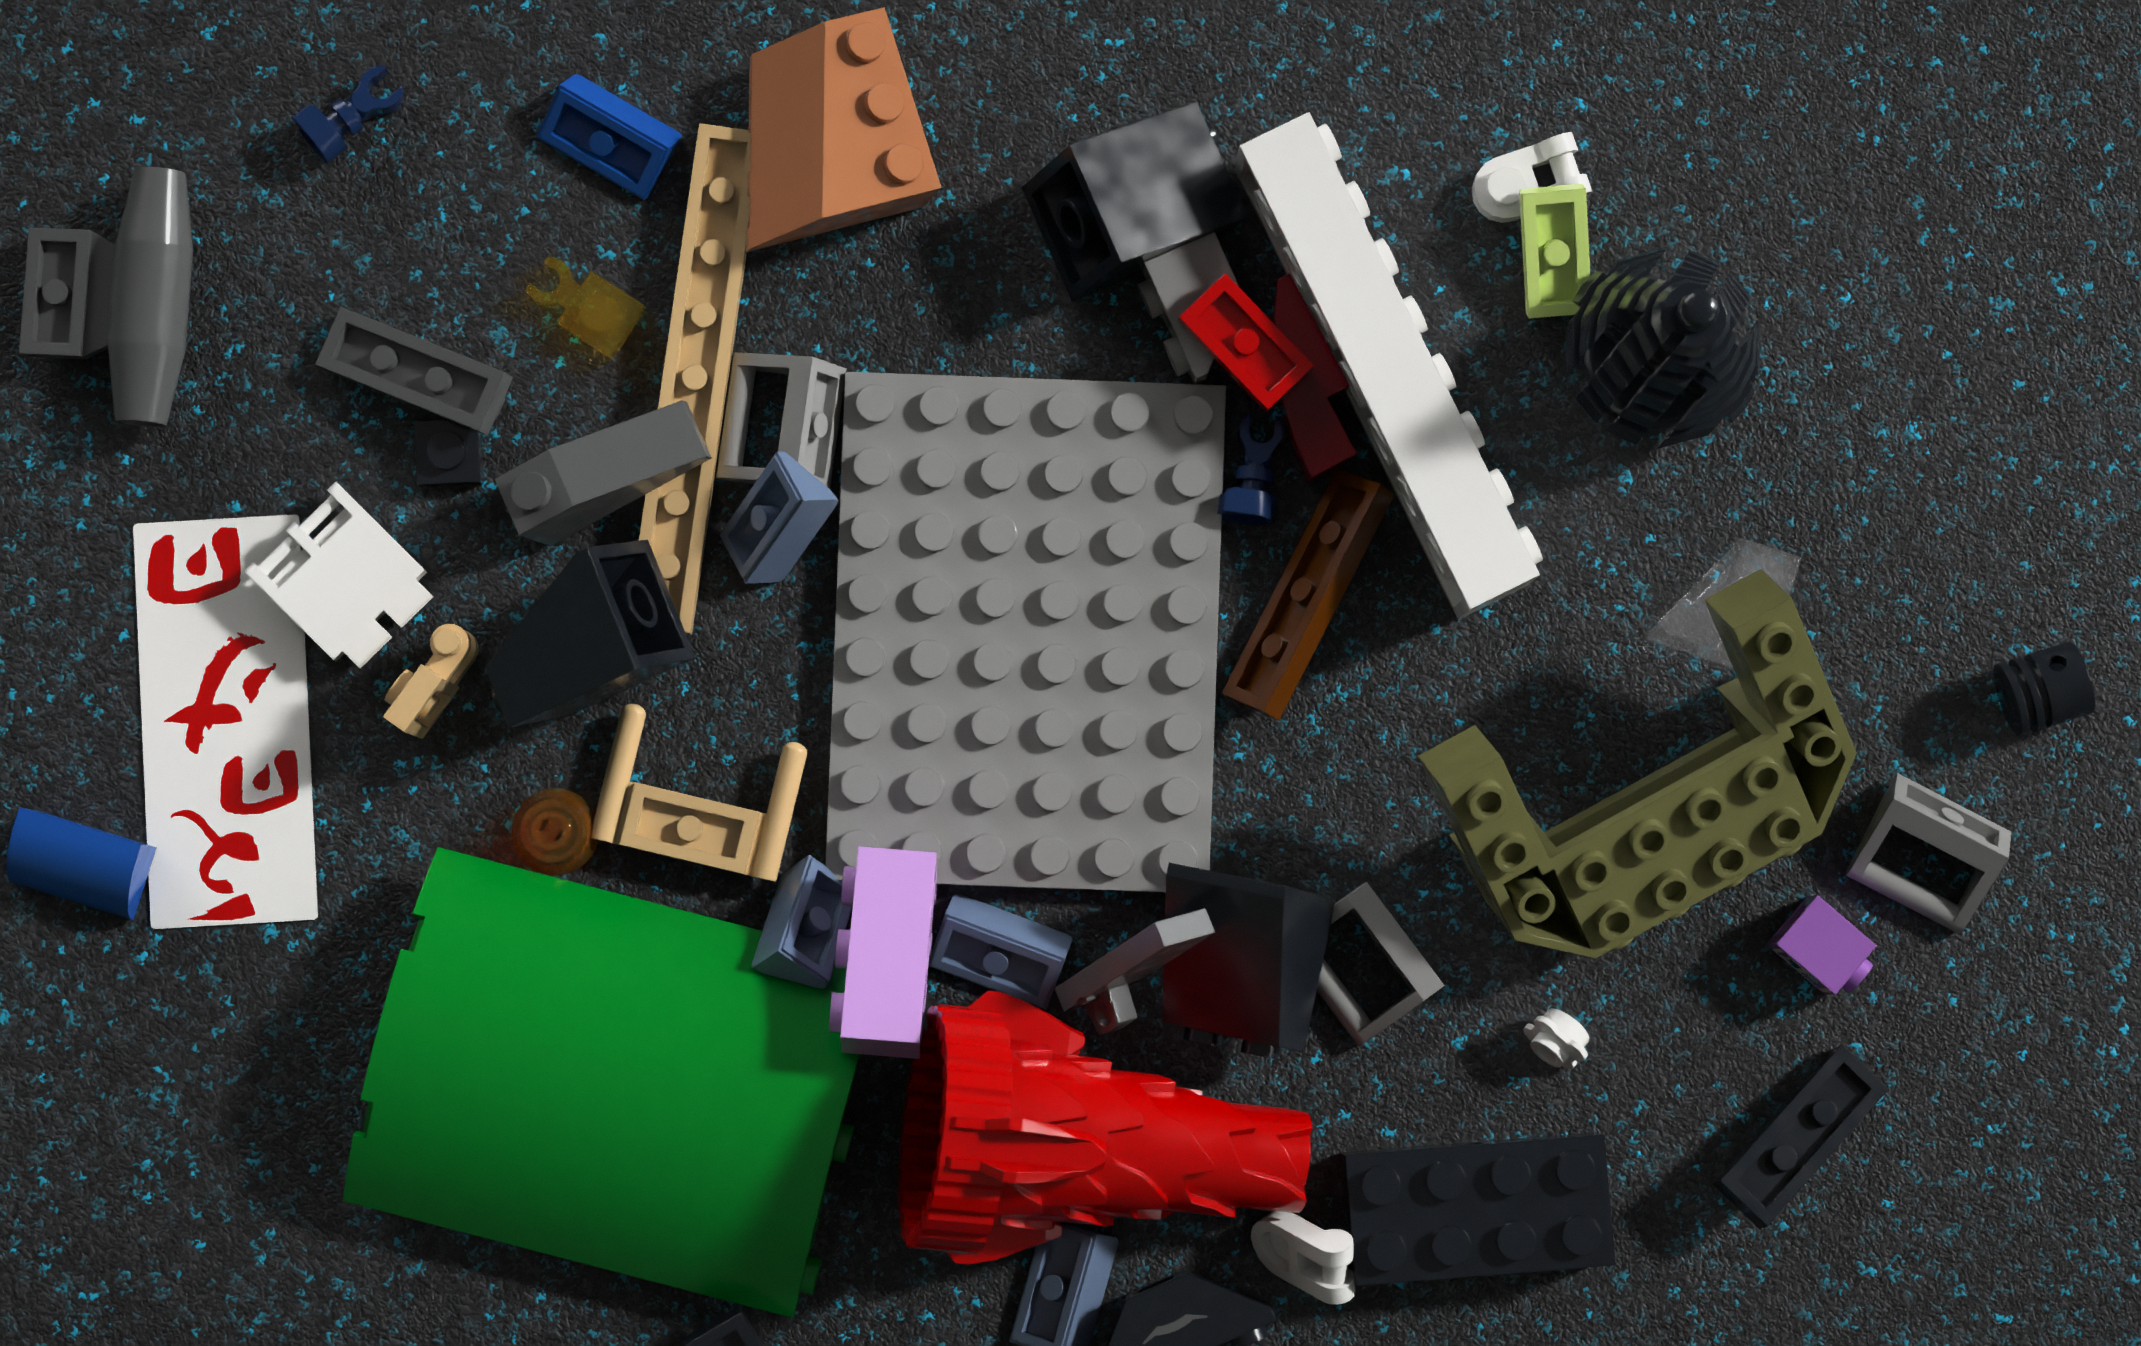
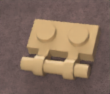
M444 624L433 632L430 638V647L433 655L426 665L421 664L415 673L406 669L396 679L385 696L384 700L391 706L383 717L405 733L421 739L425 737L459 690L458 683L478 655L479 645L476 638L470 632L455 624Z

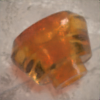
M553 788L533 794L519 807L512 824V841L518 856L528 867L545 875L559 876L578 870L592 857L598 844V840L591 838L595 812L585 799L569 790ZM545 820H548L549 823L546 825L544 830L541 831L540 827ZM563 831L561 838L555 841L560 832Z

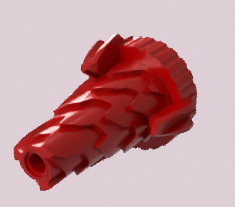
M987 991L968 1007L939 1004L928 1009L924 1017L920 1059L911 1058L899 1138L898 1210L902 1238L908 1248L943 1251L956 1264L969 1265L995 1261L1058 1239L1062 1234L1060 1222L1113 1226L1114 1216L1161 1220L1174 1212L1236 1218L1237 1208L1300 1213L1305 1207L1307 1200L1304 1187L1309 1172L1311 1155L1310 1134L1312 1131L1311 1118L1307 1112L1281 1107L1225 1102L1202 1096V1091L1177 1087L1174 1080L1164 1076L1112 1070V1062L1107 1059L1078 1056L1085 1044L1083 1032L1069 1027L1053 1015L1032 1004L1003 992Z

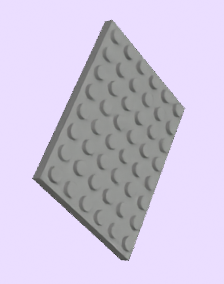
M845 372L826 867L833 872L837 880H843L845 866H857L858 846L937 853V884L1166 893V873L1169 862L1210 870L1222 515L1217 514L1220 494L1223 491L1226 385Z

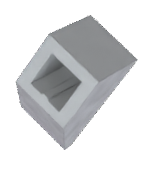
M1215 232L1144 262L1143 273L1146 280L1137 284L1151 318L1162 315L1172 338L1163 341V345L1176 375L1180 376L1188 373L1192 384L1199 385L1206 382L1214 358L1179 323L1178 318L1224 273L1238 285Z

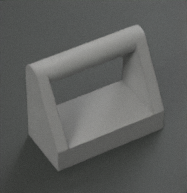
M733 353L716 478L725 481L755 484L765 469L743 467L756 371L789 375L778 451H785L830 489L847 368L811 356Z
M1897 773L1884 794L1848 865L1845 875L1936 923L1961 934L2009 859L2011 831ZM1893 825L1976 868L1958 905L1872 861L1873 856Z
M1367 882L1362 883L1335 903L1331 924L1351 910L1411 991L1373 1020H1370L1323 958L1317 992L1358 1047L1445 986Z

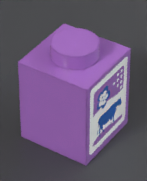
M1818 895L1807 896L1766 944L1824 995H1836L1841 988L1847 993L1854 990L1872 969L1873 964L1866 958L1877 946Z

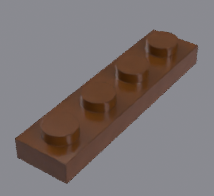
M1338 468L1336 469L1221 694L1238 704L1278 721L1280 720L1395 495L1392 491L1380 483Z

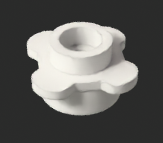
M1553 1008L1548 1009L1543 1016L1536 1017L1533 1021L1535 1025L1528 1023L1523 1029L1524 1034L1532 1041L1530 1046L1534 1053L1554 1067L1563 1066L1573 1069L1577 1064L1576 1060L1583 1062L1588 1056L1584 1048L1589 1042L1587 1031L1578 1021L1563 1011Z

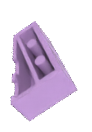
M858 846L857 866L844 867L841 905L853 906L851 929H838L835 968L847 969L845 992H832L829 1032L841 1033L842 1053L920 1059L927 996L929 955H931L933 909L934 905H936L937 853Z

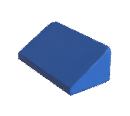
M574 74L559 85L536 138L645 200L676 151L682 139V134L585 77Z

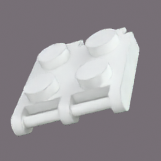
M335 482L327 489L331 495L300 526L296 522L286 529L289 536L259 566L253 562L244 571L335 662L345 653L361 668L392 638L377 621L387 613L402 628L433 596L418 582L427 572ZM341 504L345 509L312 539L309 534ZM300 545L303 550L271 579L268 574Z

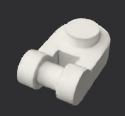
M1572 132L1550 137L1538 144L1495 157L1486 162L1476 174L1472 186L1473 202L1478 211L1489 220L1500 223L1521 219L1519 189L1538 188L1533 168L1549 163L1556 181L1551 186L1583 184L1586 188V196L1593 193L1587 174H1580L1573 154L1578 152V148Z
M1272 1211L1257 1221L1252 1227L1251 1240L1253 1248L1264 1266L1276 1276L1328 1304H1343L1354 1297L1355 1277L1353 1271L1348 1268L1354 1257V1243L1352 1235L1341 1229L1323 1230L1292 1212Z

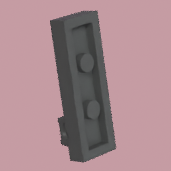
M341 306L315 364L328 372L487 436L494 421L497 420L505 401V395L513 379L512 376L501 370Z
M1206 909L1154 922L1057 986L1055 991L1063 1011L1085 1006L1099 1035L1119 1030L1130 1024L1137 1018L1129 991L1132 989L1131 985L1139 982L1215 933Z

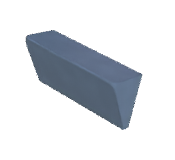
M777 451L720 533V537L745 584L782 581L838 504V499L833 492L785 451Z
M811 855L806 856L787 869L780 877L751 967L766 975L824 989L829 984L835 965L838 929H846L853 906L841 905L843 880H837L829 868Z
M956 893L952 896L929 957L928 966L993 991L1003 992L1046 1010L1073 939L1066 933Z
M1060 1222L1062 1226L1061 1237L1035 1247L1009 1342L1021 1346H1090L1118 1247V1239L1107 1234Z

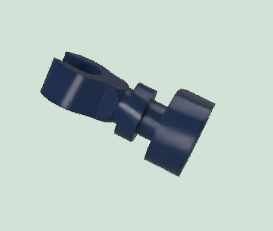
M374 66L366 70L361 76L356 90L349 96L346 102L339 98L330 105L332 112L325 117L319 108L308 105L291 117L297 131L326 164L347 149V145L342 139L343 135L349 132L354 136L364 128L361 123L362 121H366L374 116L390 114L402 105L404 99L403 86L385 99H377L370 94L372 86L388 74L386 66Z
M1250 412L1242 420L1238 432L1239 444L1244 453V465L1237 467L1235 481L1241 484V486L1227 489L1225 493L1220 494L1217 514L1222 515V521L1250 526H1269L1274 523L1277 503L1275 495L1265 492L1266 488L1273 486L1274 471L1269 469L1271 457L1280 447L1284 430L1283 424L1277 416L1271 440L1266 443L1254 441L1249 434L1252 414Z

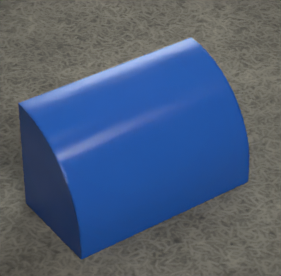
M19 807L9 841L7 876L11 883L134 920L157 847L38 810Z

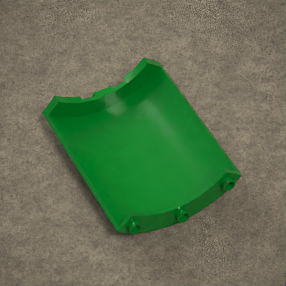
M437 847L412 913L413 918L419 919L409 950H400L379 1021L360 1099L368 1102L363 1132L356 1130L353 1134L343 1201L793 1318L800 1293L813 1295L822 1258L811 1255L821 1209L833 1161L845 1164L855 1128L854 1125L844 1123L862 1054L842 1053L841 1033L829 1032L832 992H845L847 969L835 968L834 965L829 984L824 989L766 975L751 967L762 934L761 930Z

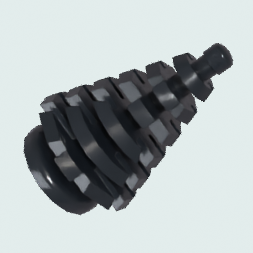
M1668 247L1619 259L1607 274L1595 271L1582 284L1573 298L1572 302L1578 305L1580 309L1566 326V378L1580 361L1586 380V385L1575 399L1595 423L1598 422L1605 412L1615 417L1616 419L1607 429V432L1635 445L1649 429L1667 430L1673 428L1658 448L1707 436L1714 430L1722 418L1732 424L1752 399L1754 391L1749 384L1760 370V317L1738 345L1734 343L1736 337L1732 331L1742 316V312L1745 310L1751 296L1731 272H1729L1713 294L1706 291L1705 289L1708 287L1720 264L1691 250L1667 280L1647 278L1646 276Z

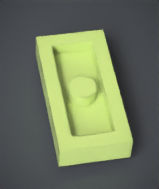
M1583 184L1519 189L1526 314L1529 319L1575 315L1580 307L1572 302L1582 284L1590 277L1586 188Z

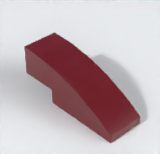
M1289 273L1278 279L1275 288L1272 322L1307 357L1314 367L1278 403L1291 448L1307 484H1310L1335 471L1337 468L1339 469L1351 463L1357 453L1330 404L1331 401L1345 395L1350 385Z

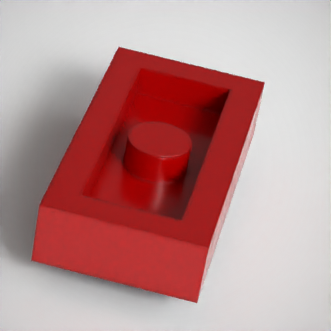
M1226 273L1178 318L1179 323L1265 412L1272 408L1314 367L1307 357Z

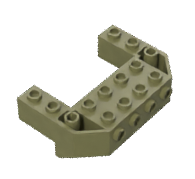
M1762 569L1704 599L1737 675V678L1717 688L1734 729L1546 832H1543L1527 812L1502 757L1476 725L1418 756L1454 831L1449 836L1483 898L1516 941L1596 959L1609 951L1625 947L1639 934L1665 920L1675 919L1683 915L1690 906L1721 889H1728L1738 885L1752 872L1778 858H1785L1796 853L1803 844L1822 835L1857 752L1793 599Z

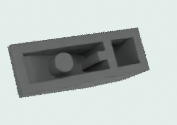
M681 400L548 449L499 476L495 481L518 535L551 546L708 461L712 457L688 403Z

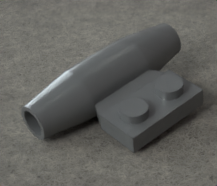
M137 167L134 169L116 244L91 230L29 227L19 354L38 358L89 360L90 357L108 349L114 419L119 424L140 427H166L186 351L193 260L186 173L161 167Z

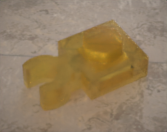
M548 256L544 264L552 272L559 274V286L552 292H542L536 286L529 284L526 292L535 303L542 307L556 308L561 306L564 308L565 311L556 324L612 361L645 312L646 307L592 271L580 286L574 281L572 272L563 261Z

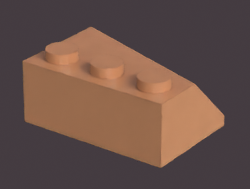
M885 7L825 21L751 55L748 130L751 133V155L747 196L750 197V214L746 252L924 207L941 189Z

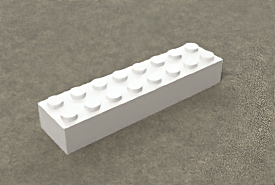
M1310 112L1240 145L1234 170L1286 274L1290 273L1350 385L1346 395L1459 620L1528 586L1540 576L1536 564L1543 561L1542 554L1528 527L1524 526L1517 529L1507 509V506L1514 503V500L1503 475L1498 468L1489 472L1479 453L1478 448L1484 446L1485 441L1470 411L1460 414L1450 395V390L1456 388V383L1447 362L1440 353L1431 357L1422 339L1421 333L1427 331L1428 328L1418 304L1411 295L1402 299L1394 283L1393 275L1399 273V269L1389 246L1383 238L1374 242L1366 227L1364 218L1370 216L1369 207L1356 182L1352 181L1345 184L1337 168L1336 161L1341 159L1342 155L1327 124L1317 127Z

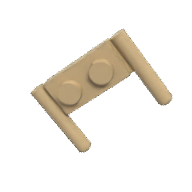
M637 704L623 706L589 838L776 882L804 770L807 749L797 742H789L783 746L767 813L765 814L631 782V774L646 712Z

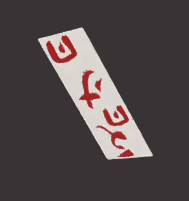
M298 515L138 523L133 526L147 844L157 847L148 873L150 923L153 929L315 920L318 917L305 631L244 571L253 562L259 566L289 536L286 529L296 522L300 526ZM298 545L268 576L273 579L301 552V546Z

